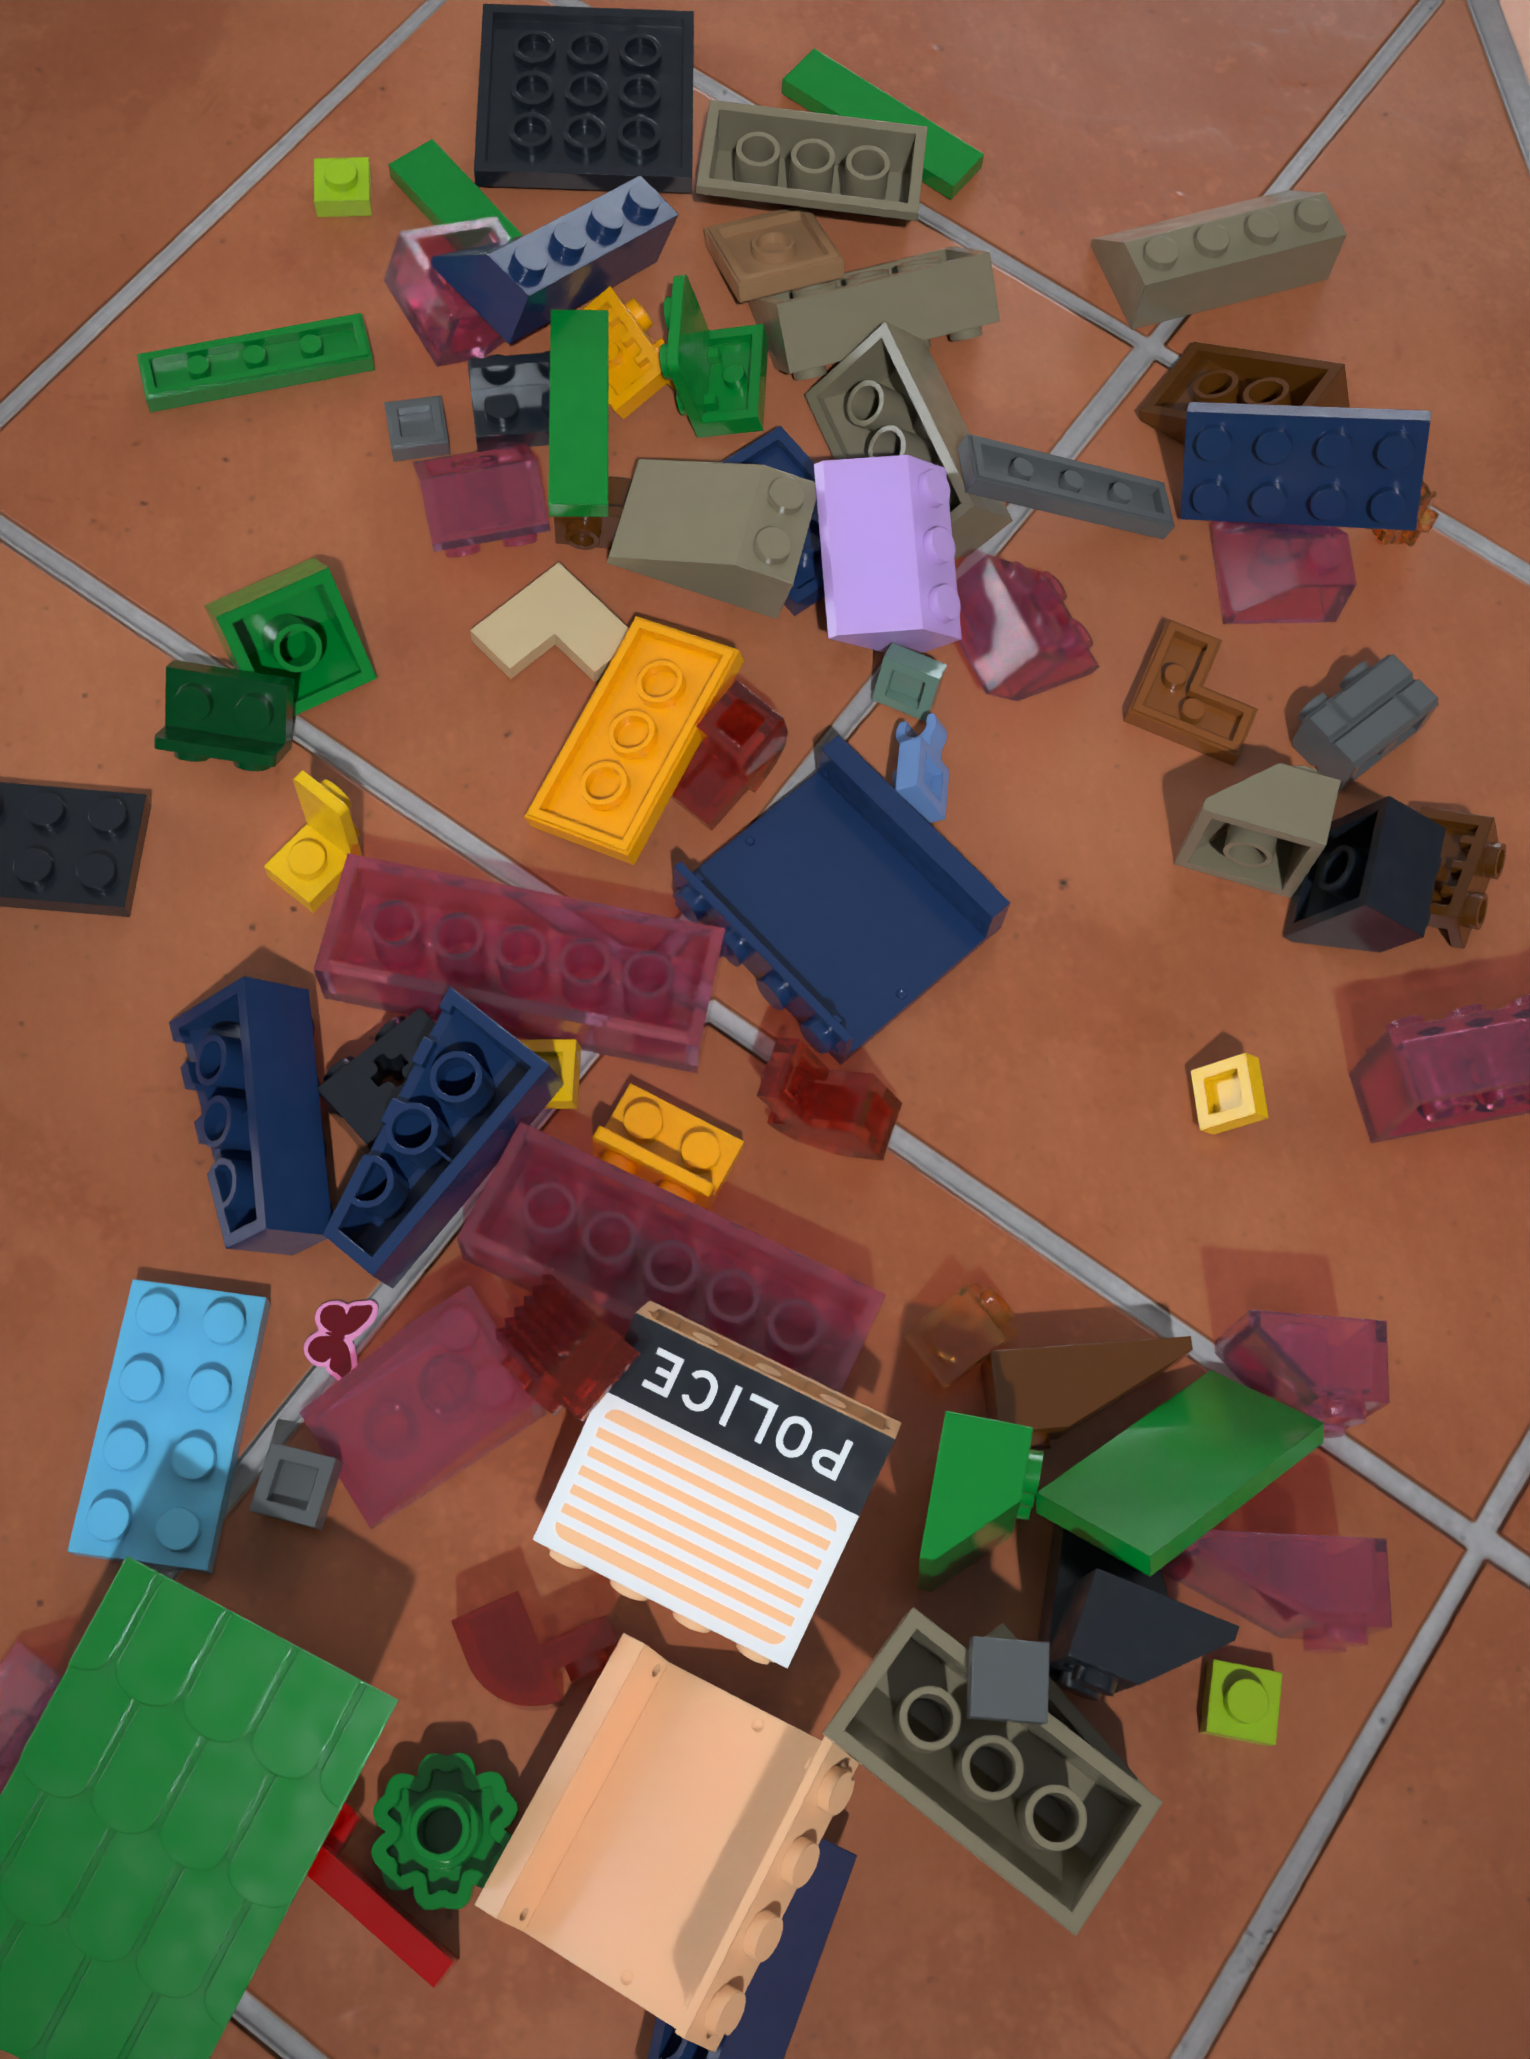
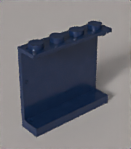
M839 735L821 748L818 770L812 777L696 870L691 872L682 861L674 866L673 897L681 913L693 923L701 921L716 936L714 941L721 954L736 967L743 964L758 979L757 987L767 1002L777 1010L786 1008L801 1024L800 1031L809 1045L820 1054L829 1052L840 1065L1002 927L1010 906V902Z

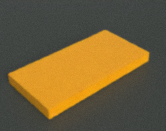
M636 616L525 814L524 818L529 825L538 830L635 865L744 663L740 650Z

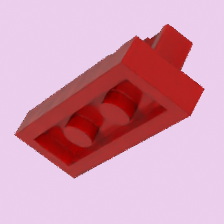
M345 1801L307 1876L428 1984L435 1988L442 1983L460 1958L341 1854L362 1820L361 1815Z

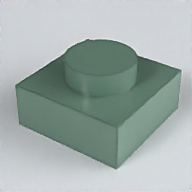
M892 642L884 655L872 700L926 722L927 715L934 708L947 664Z

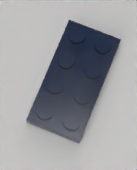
M1189 402L1186 416L1181 519L1416 531L1431 411Z

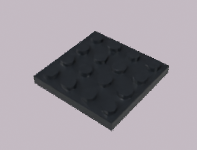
M483 4L474 157L476 186L613 190L641 176L657 192L692 193L694 11Z

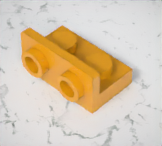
M609 286L582 310L609 311V404L624 420L666 384L675 392L676 388L672 380L664 378L661 369L660 347L662 344L667 343L666 340L661 337L655 342L647 330L654 325V322L635 297L625 302Z
M631 1083L605 1128L598 1126L592 1136L593 1156L599 1158L598 1165L608 1174L625 1182H632L635 1177L657 1188L655 1194L669 1206L683 1212H690L693 1207L705 1214H708L744 1148L743 1140Z

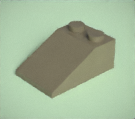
M639 459L607 563L778 619L793 586L817 498L815 482L761 464Z

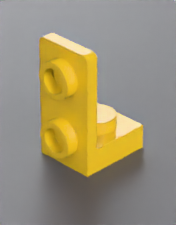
M302 770L293 778V783L307 824L264 865V869L272 881L314 913L364 863V859L357 838L360 832L353 823L349 810L352 807L349 798L333 782L324 779L319 783Z

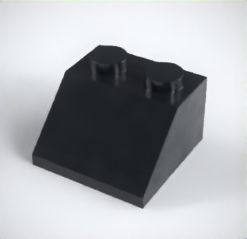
M1387 796L1331 821L1325 848L1292 896L1283 937L1296 943L1380 953L1423 938L1431 917L1430 905L1436 876L1442 863L1441 851L1446 828L1391 796Z
M1096 1568L1069 1586L1050 1642L1049 1670L1060 1674L1057 1686L1077 1696L1099 1701L1101 1694L1114 1696V1693L1141 1685L1234 1642L1239 1626Z

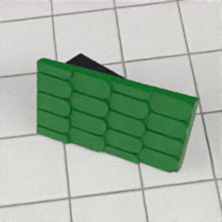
M126 1556L72 1655L65 1674L21 1753V1758L0 1795V2050L10 2053L19 2059H210L399 1701L361 1679Z

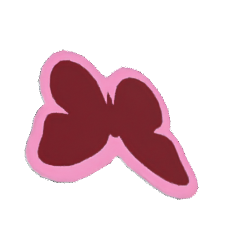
M336 1300L322 1304L315 1314V1323L318 1331L307 1338L303 1348L309 1362L318 1367H325L327 1372L340 1383L345 1385L351 1383L358 1370L353 1340L374 1323L378 1315V1304L373 1300L355 1301L349 1304Z

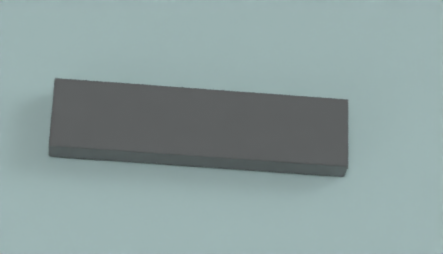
M967 434L957 447L966 493L1163 540L1175 527L1164 482Z

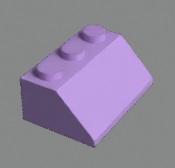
M910 455L826 460L814 464L828 639L884 653L887 652L893 642L920 654L961 640V603L957 593L954 560L956 547L952 537L949 505L950 486L947 480L946 468Z

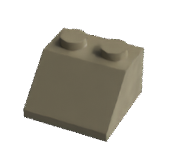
M1278 763L1205 798L1176 854L1174 864L1291 898L1326 846L1341 780L1324 776L1316 769L1308 766H1289Z

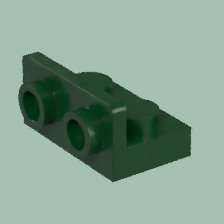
M173 660L166 666L165 726L154 735V748L174 752L176 758L190 762L206 761L210 758L233 761L235 767L246 771H264L275 767L292 748L294 679Z

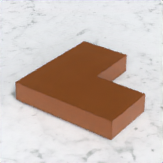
M1168 619L1124 722L1234 766L1258 709L1203 687L1222 640Z

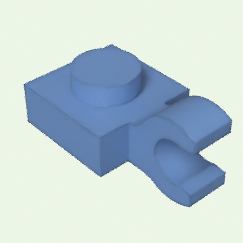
M931 713L927 715L926 728L920 735H917L907 721L901 722L896 730V740L900 744L898 766L893 773L894 789L929 823L946 819L950 771L941 761L942 749L947 740V730L937 716Z

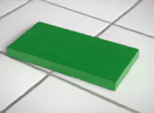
M1210 1370L1039 1490L1036 1495V1513L1150 1577L1320 1446L1324 1439V1422Z

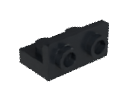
M550 350L543 353L507 356L495 354L469 359L467 363L477 451L549 445Z

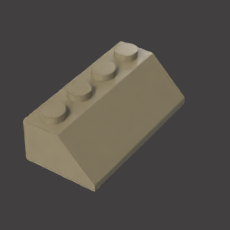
M710 100L696 194L917 221L928 127Z
M1286 190L1093 238L1091 248L1131 330L1328 280L1347 234L1324 192Z
M954 246L844 272L843 278L748 301L756 324H764L769 337L768 354L774 368L788 374L793 373L794 380H806L825 375L827 373L826 365L842 361L884 322L924 340L928 349L931 347L930 339L949 334L950 341L971 339L982 335L981 326L1000 322L990 252Z
M884 322L805 394L835 460L910 455L946 468L947 480L950 486L949 505L952 537L956 547L954 560L971 555L1013 521L1003 501L965 492L957 447L970 432L924 340Z
M913 1607L901 1619L862 1673L822 1734L1072 1935L1077 1936L1163 1804V1801L1049 1712L1048 1723L1044 1725L966 1719L969 1650Z

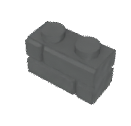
M1388 654L1372 667L1366 661L1359 663L1340 682L1339 687L1342 689L1332 698H1329L1324 692L1320 693L1297 716L1302 723L1292 739L1293 748L1311 766L1315 765L1317 771L1322 775L1341 780L1340 791L1423 728L1439 705L1438 697L1420 679L1415 680L1413 673L1394 654Z

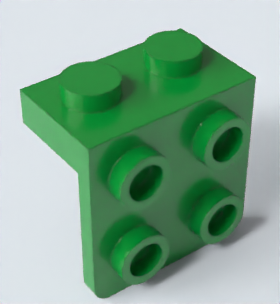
M686 274L674 276L672 296L665 297L664 317L669 334L668 343L662 344L660 347V364L664 378L672 380L675 385L680 414L682 416L688 415L697 438L763 431L769 337L764 324L709 330L688 276Z

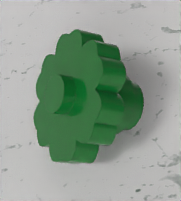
M432 1753L426 1755L421 1761L417 1777L405 1773L394 1775L386 1786L385 1795L377 1801L373 1809L374 1820L385 1833L378 1837L373 1844L371 1855L375 1864L382 1869V1877L386 1886L395 1891L408 1890L413 1887L417 1904L425 1910H435L442 1907L458 1910L466 1907L471 1902L475 1886L484 1888L512 1837V1834L506 1829L514 1823L519 1814V1805L515 1798L508 1793L509 1789L505 1778L493 1771L483 1772L478 1775L474 1760L464 1753H454L448 1756Z

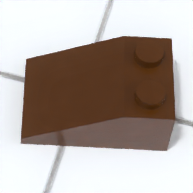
M1193 342L1141 407L1139 414L1142 421L1185 445L1186 416L1189 402L1350 408L1345 364Z

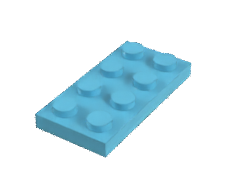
M133 1279L67 1552L76 1556L124 1562L126 1556H129L144 1565L213 1574L271 1305L266 1297Z

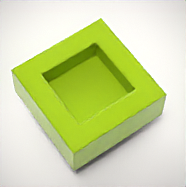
M369 157L314 158V204L317 217L372 216V174Z
M1215 1659L1207 1661L1199 1733L1268 1747L1276 1745L1283 1673Z

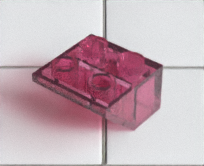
M987 554L956 580L957 593L961 603L960 625L962 639L958 642L986 694L1020 701L1090 675L1100 668L1090 650L1093 646V641L1089 632L1078 620L1072 618L1064 603V600L1067 598L1066 591L1060 581L1050 572H1041L1025 567L1018 561L1010 562Z

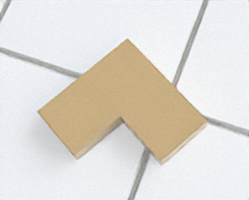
M558 562L472 628L470 633L472 642L510 679L556 645L588 677L597 682L604 675L629 628Z

